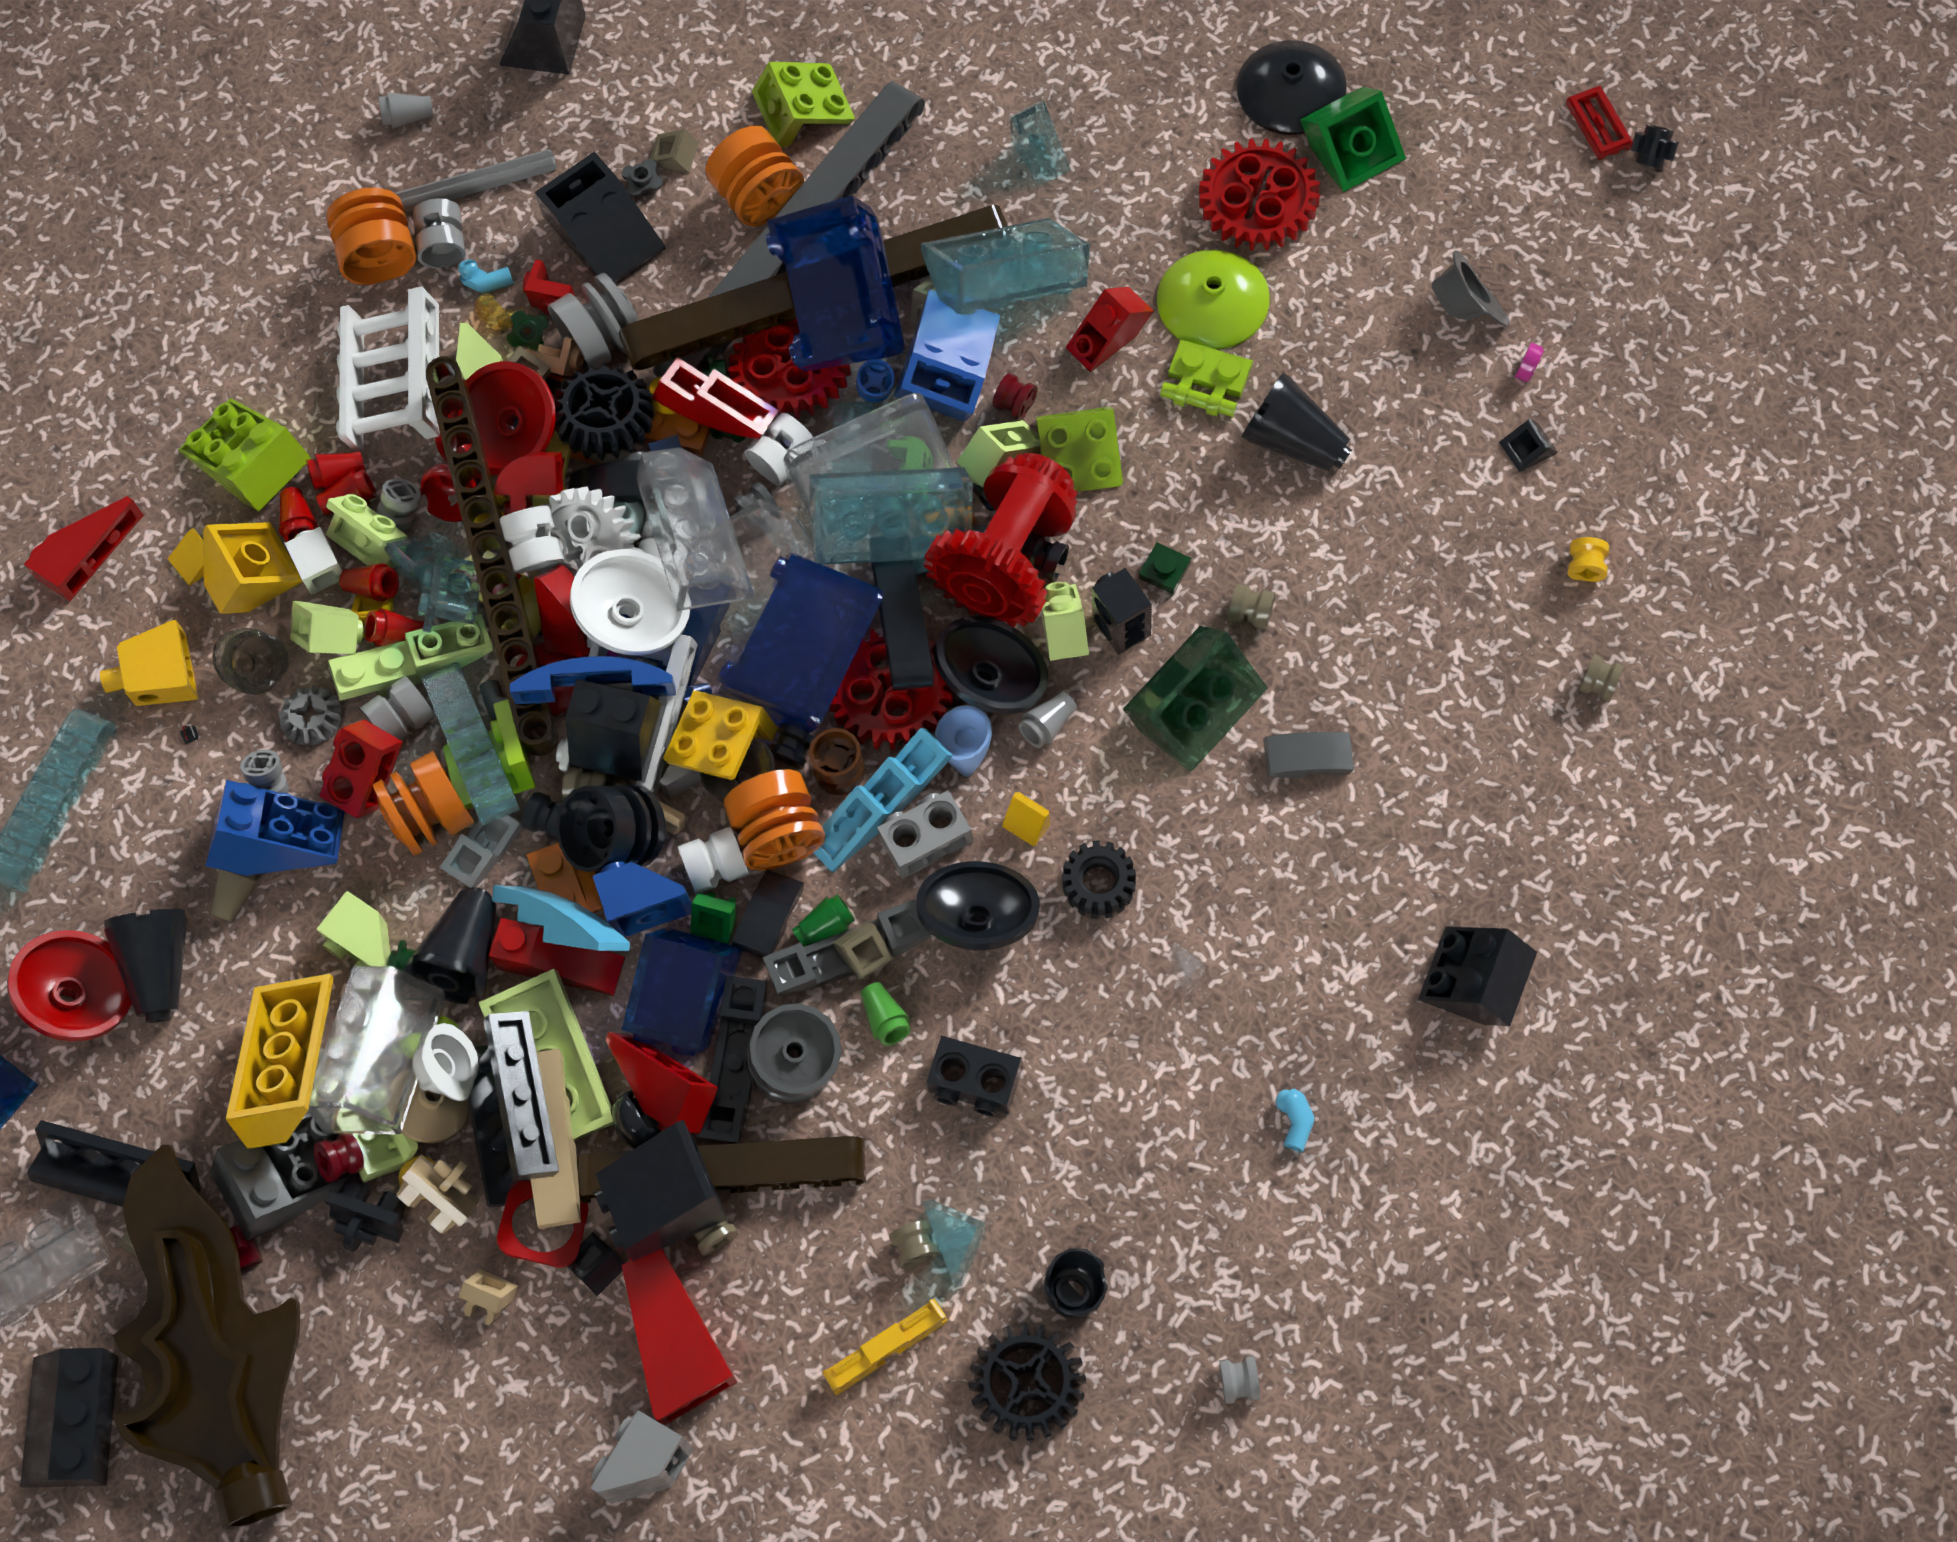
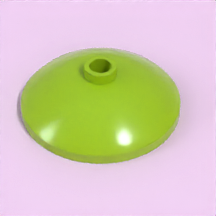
M1215 249L1197 251L1176 261L1165 272L1157 291L1158 313L1168 331L1179 340L1215 350L1236 346L1252 337L1264 323L1270 303L1267 282L1263 274L1252 262L1236 253ZM1218 285L1220 287L1217 289H1211L1208 286Z

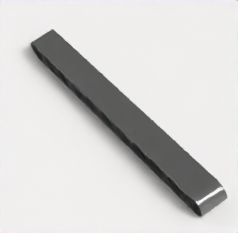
M894 81L889 82L707 298L791 271L804 256L801 253L808 245L812 247L826 230L823 227L830 218L834 220L847 205L845 200L852 192L856 194L869 178L867 174L874 166L877 168L891 152L889 148L895 140L899 142L912 127L910 122L915 116H921L925 107L924 98ZM732 341L681 357L680 359L703 373L702 366L709 365L708 354H712L714 359L718 353L722 354ZM675 360L654 366L653 374L656 377H662Z

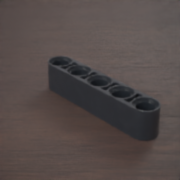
M909 535L869 538L871 566L892 690L900 691L933 687L932 662Z

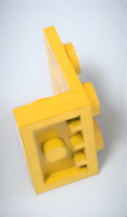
M693 690L663 759L670 765L734 780L750 743L756 742L757 738L773 742L778 727L761 706Z

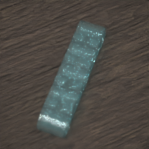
M458 661L421 676V679L474 809L483 826L519 811L520 807L504 773L470 688L464 678L465 676Z
M78 708L73 709L68 714L0 834V884L22 893L29 890L30 886L27 884L33 874H38L50 853L47 849L53 839L57 840L69 818L66 815L72 804L76 806L88 784L85 780L90 771L95 772L107 750L104 746L109 737L114 738L116 726L113 722Z

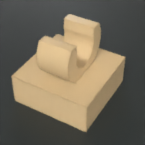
M480 1269L462 1284L459 1298L468 1301L464 1307L465 1315L470 1317L480 1306L487 1310L484 1324H492L500 1316L501 1310L512 1302L518 1285Z

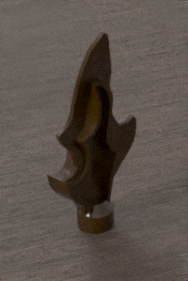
M161 1145L131 1175L122 1206L128 1235L147 1280V1301L136 1319L112 1335L119 1350L141 1366L146 1390L137 1405L112 1416L121 1438L137 1451L185 1467L210 1484L215 1490L214 1498L223 1529H235L284 1512L293 1505L283 1471L279 1469L280 1422L284 1391L300 1336V1303L295 1298H289L277 1308L261 1313H256L244 1299L239 1255L232 1232L223 1217L186 1179L176 1159L173 1147L171 1145Z

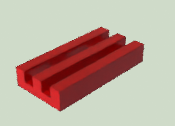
M1601 85L1566 99L1567 107L1598 160H1602L1610 154H1618L1620 150L1631 149L1633 140ZM1595 97L1619 138L1618 141H1613L1605 127V122L1591 103V98ZM1580 102L1583 104V106H1584L1585 110L1587 111L1589 117L1591 118V120H1592V122L1594 123L1596 129L1598 130L1600 136L1602 137L1603 141L1605 142V144H1606L1605 146L1602 144V142H1601V140L1599 139L1597 133L1595 132L1593 126L1591 125V123H1590V121L1588 120L1586 114L1584 113L1582 107L1580 106V104H1579Z

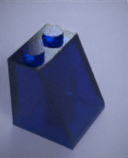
M670 927L645 934L621 1030L634 1033L632 1038L641 1043L654 1045L657 1044L658 1040L672 1044L671 1050L683 1055L695 1056L696 1052L709 1048L720 1018L719 1012L726 976L735 975L743 950L727 943Z

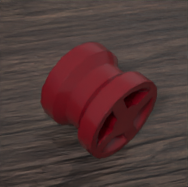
M1008 373L1003 377L996 389L992 406L1000 411L1007 409L1011 411L1014 418L1023 420L1036 399L1038 387L1030 382L1023 384L1019 382L1016 375Z
M352 1133L340 1134L337 1140L333 1142L324 1140L315 1143V1161L321 1176L328 1183L338 1180L342 1173L349 1172L354 1174L363 1170V1153Z

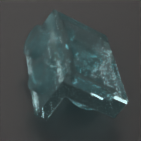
M436 554L433 568H425L421 591L428 593H421L417 612L418 616L424 617L422 631L431 632L434 617L474 624L480 587L473 561Z

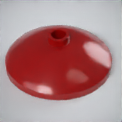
M500 361L478 369L466 380L491 476L498 477L509 463L526 454L544 452L546 450L555 426V404L547 383L536 371L520 363ZM463 410L452 411L451 419L459 417ZM518 418V425L516 429H514V421ZM472 444L460 446L457 449L458 453L467 452L472 447Z
M60 930L40 935L24 945L11 963L7 978V991L10 1002L18 1016L28 1026L45 1036L64 1041H85L100 1037L117 1027L126 1017L132 1005L109 943L93 934L75 930ZM70 996L74 999V1001L67 1002L62 1000L60 997Z

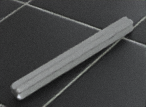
M547 149L395 194L400 197L404 211L407 213L413 211L414 207L420 202L428 199L453 200L554 171L556 169V162L552 151Z

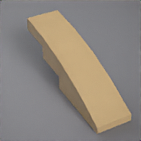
M560 1049L536 1052L559 1172L554 1177L531 1179L537 1226L539 1229L581 1222L576 1144L572 1139L570 1100L565 1089L564 1060Z

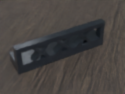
M40 1120L35 1128V1132L41 1149L28 1169L27 1174L31 1182L122 1207L131 1175L155 1151ZM176 1157L186 1179L200 1193L201 1185L195 1162Z

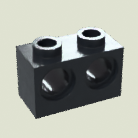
M1126 568L1115 574L1109 572L1100 577L1092 587L1093 620L1119 655L1151 636L1152 604Z
M941 1035L927 1079L928 1090L934 1094L933 1098L936 1101L946 1105L957 1106L958 1101L974 1105L973 1110L985 1116L997 1117L999 1112L1009 1115L1023 1069L1021 1057ZM953 1066L962 1068L965 1074L960 1080L951 1082L943 1078V1074L948 1068ZM993 1077L1000 1078L1005 1082V1086L999 1092L990 1093L983 1089V1084L986 1080Z

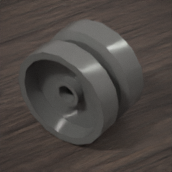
M801 1003L780 1005L767 1012L754 1027L745 1054L747 1074L754 1087L769 1100L783 1104L804 1103L819 1095L835 1074L842 1053L840 1035L831 1019L817 1008ZM791 1048L799 1052L797 1058H791L787 1054Z

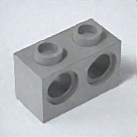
M949 790L940 795L938 793L927 795L919 801L917 807L905 813L902 811L895 812L886 817L882 825L877 827L880 841L902 879L973 843L972 830ZM940 817H946L952 821L947 827L941 829L931 825L935 819ZM903 836H912L916 839L909 847L896 845L897 840Z

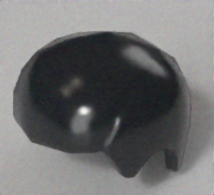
M630 1090L619 1096L614 1102L612 1120L619 1138L632 1149H635L662 1131L657 1127L659 1122L643 1112L637 1098H633V1091Z
M1069 1248L1057 1254L1047 1266L1043 1276V1291L1050 1308L1054 1309L1056 1314L1064 1318L1082 1319L1097 1311L1108 1290L1103 1261L1087 1249ZM1070 1281L1077 1282L1083 1287L1084 1298L1069 1283Z

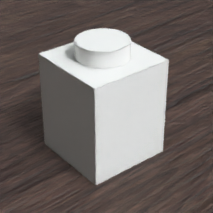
M321 527L303 531L297 534L294 539L285 543L300 577L311 595L339 582L340 574L343 570Z

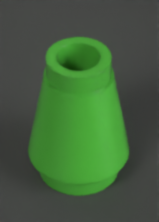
M876 982L866 986L861 991L860 996L863 1000L873 1038L880 1040L884 1046L894 1045L905 1039L911 1031L909 1026L910 1017L884 988L882 983Z

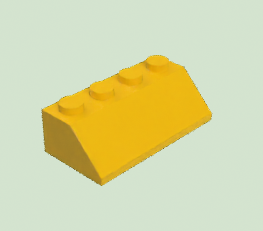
M331 974L254 987L226 1114V1121L247 1149L286 1143L308 1112L334 980Z

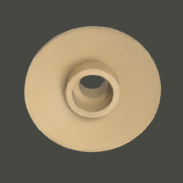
M413 1069L401 1073L392 1081L386 1093L385 1107L390 1121L403 1135L422 1143H440L452 1138L461 1130L468 1114L467 1099L458 1102L444 1094L422 1090L418 1085L419 1081ZM425 1095L432 1097L436 1102L429 1101Z

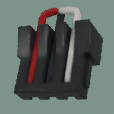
M188 724L182 727L183 731H180V734L185 744L199 739L195 726Z

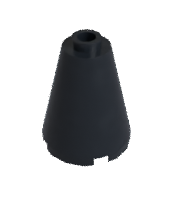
M1284 373L1280 375L1241 435L1247 442L1326 471H1330L1333 465L1340 469L1352 452V449L1346 446L1350 438L1290 376Z
M472 887L461 890L408 959L405 973L412 984H414L417 978L425 984L423 992L457 1004H467L469 998L472 997L476 998V1002L481 1000L486 990L490 961L489 953L492 946L497 905L492 901V896L489 892L481 888Z
M157 909L150 910V914L136 916V912L105 920L104 933L136 1016L145 1017L146 1023L171 1020L170 1013L178 1011L187 929L185 910Z

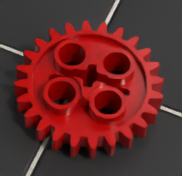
M1253 138L1249 139L1248 148H1243L1241 144L1235 142L1234 153L1224 148L1221 149V160L1212 157L1210 159V169L1203 170V181L1199 182V208H1203V220H1211L1210 230L1212 232L1222 229V241L1229 239L1231 236L1235 237V247L1237 248L1243 241H1248L1249 249L1253 251L1257 242H1262L1264 249L1269 251L1270 241L1274 240L1280 247H1284L1286 235L1296 241L1298 239V229L1307 231L1309 220H1315L1316 207H1319L1320 194H1318L1320 182L1315 180V168L1307 169V157L1296 160V148L1289 150L1287 153L1283 152V142L1281 141L1275 148H1270L1268 138H1265L1262 146L1258 147ZM1271 169L1272 171L1266 179V188L1260 192L1263 178L1267 170ZM1245 172H1251V173H1254V174H1253V175H1246V174H1244V173H1245ZM1279 184H1287V185H1289V186H1288V187H1281V186H1278V185H1279ZM1259 194L1252 218L1246 219L1252 209L1253 197ZM1234 201H1235V202H1239V203H1241V204L1233 205V204H1230L1229 202H1234ZM1270 213V214H1274V215H1276V216L1267 217V216H1265L1264 214Z
M811 314L806 321L799 318L754 333L753 335L742 337L743 343H734L735 354L729 356L731 367L728 368L732 381L779 410V415L781 413L793 412L796 420L800 419L801 410L806 409L811 416L815 415L814 406L817 404L827 409V397L839 399L838 388H847L846 377L852 374L850 367L852 360L846 338L840 337L838 327L830 329L827 319L817 324L815 314Z
M874 629L870 630V640L867 642L858 635L855 637L857 648L853 649L847 645L843 646L846 659L834 657V667L837 671H828V680L832 684L826 686L827 697L832 698L828 701L830 712H836L834 718L837 725L845 724L844 729L852 734L858 731V742L861 745L869 737L872 738L874 749L876 750L881 746L882 741H888L891 751L895 750L897 740H902L906 745L911 740V736H914L920 728L925 729L927 727L932 731L936 730L938 724L936 718L941 719L947 713V709L944 706H951L954 701L953 695L949 693L952 690L944 682L937 670L934 659L935 642L933 640L928 642L933 670V687L900 691L892 690L888 666L885 668L874 666L880 660H887L884 637H879ZM884 687H885V688H888V690H887V692H886L885 694H884V689H883ZM862 692L873 694L866 700L855 699ZM881 706L882 709L879 712V714L877 716H873V714H875ZM897 708L907 710L902 716L895 717L890 715V712Z

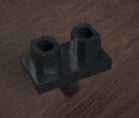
M351 1177L348 1178L339 1192L332 1190L328 1192L324 1202L330 1205V1219L337 1221L334 1226V1232L344 1235L343 1247L346 1250L354 1252L362 1242L373 1246L377 1236L399 1243L403 1234L401 1220L406 1204L397 1197V1193L384 1191L377 1206L366 1203L371 1193L369 1186L363 1181Z

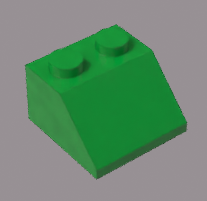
M1361 87L1300 119L1311 150L1342 192L1406 159L1381 90Z

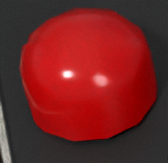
M438 463L425 470L419 490L421 495L425 494L427 497V511L443 521L461 522L462 517L458 502L451 507V501L448 500L450 495L456 494L448 463ZM471 479L465 487L474 488L477 484L474 479Z

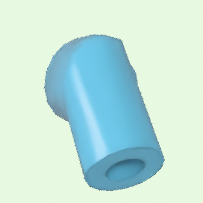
M471 259L462 261L458 266V272L461 274L459 279L463 285L480 293H489L514 284L508 267L487 273L478 269L476 261Z
M1285 1089L1280 1091L1276 1097L1277 1108L1287 1113L1291 1121L1284 1146L1303 1153L1315 1117L1302 1092L1296 1089Z

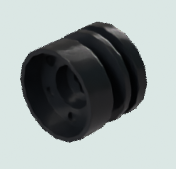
M635 784L614 785L610 787L604 785L583 786L572 790L563 800L558 812L556 832L559 847L565 859L578 870L596 872L601 871L608 864L620 861L624 862V864L633 862L642 867L650 865L658 857L664 844L666 822L663 808L656 795L644 786Z

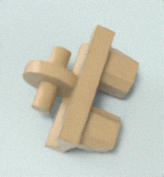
M421 1154L402 1177L404 1182L396 1194L409 1207L414 1208L423 1197L435 1205L436 1208L427 1219L430 1225L442 1234L456 1224L461 1227L479 1203L467 1193L472 1185L460 1176L467 1167L462 1160L452 1169L441 1159L433 1165Z

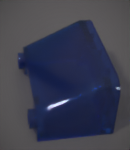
M851 195L767 220L770 232L766 234L767 246L773 256L777 255L786 264L800 333L794 335L793 343L789 345L792 362L795 366H798V369L810 371L865 362L871 359L889 358L904 353V337L881 229L877 216L870 206Z
M790 552L785 558L780 555L774 563L769 574L774 579L772 584L774 589L742 653L734 662L727 659L721 668L717 680L722 684L717 694L728 699L763 707L777 726H780L781 723H788L811 733L817 729L826 715L882 601L884 591L870 583Z

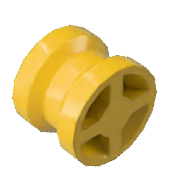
M1581 537L1571 541L1569 553L1573 559L1568 564V576L1573 580L1591 582L1604 580L1608 574V567L1604 560L1609 555V544L1602 539L1594 537Z

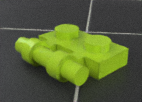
M1180 340L1169 369L1168 377L1181 380L1178 385L1164 382L1160 396L1174 400L1173 404L1185 407L1188 404L1205 409L1206 414L1218 417L1219 414L1234 417L1237 403L1224 398L1226 394L1241 398L1253 366V360ZM1195 384L1214 391L1209 395L1192 390V387Z

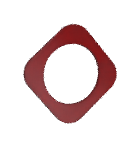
M531 1181L519 1182L513 1189L509 1190L496 1237L499 1249L507 1256L551 1267L563 1268L571 1265L578 1255L589 1211L588 1203L580 1202L581 1222L573 1223V1233L562 1247L549 1252L534 1251L519 1242L512 1228V1217L516 1209L526 1200L533 1198Z

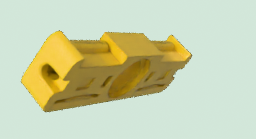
M931 1299L929 1303L867 1341L858 1350L829 1369H825L822 1374L837 1396L886 1363L884 1359L894 1352H897L899 1355L948 1322L947 1317L937 1301Z

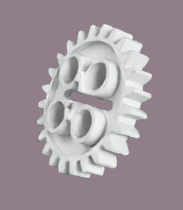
M588 487L563 490L561 494L550 496L549 504L540 505L549 506L555 526L550 534L552 537L558 538L564 558L560 563L540 569L541 573L561 564L565 565L575 576L584 563L600 553L617 549H631L643 552V550L635 548L633 544L641 535L637 533L631 534L629 530L635 520H624L622 516L626 507L619 506L613 508L614 496L602 497L601 489L589 491Z

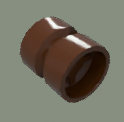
M840 728L826 729L816 735L810 745L809 757L817 784L829 794L844 795L851 793L856 786H860L865 775V766L858 740L852 733Z

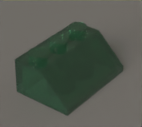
M1199 626L1127 703L1123 710L1145 737L1192 772L1268 687L1226 631Z

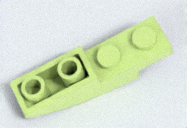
M479 614L405 633V641L330 659L328 663L340 701L376 691L379 696L384 697L388 695L387 689L404 676L413 685H417L458 670L493 651V646L482 615Z

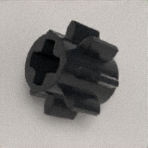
M1646 124L1644 133L1636 131L1630 149L1631 151L1638 152L1635 162L1655 168H1663L1665 159L1674 161L1679 143L1671 140L1674 131Z

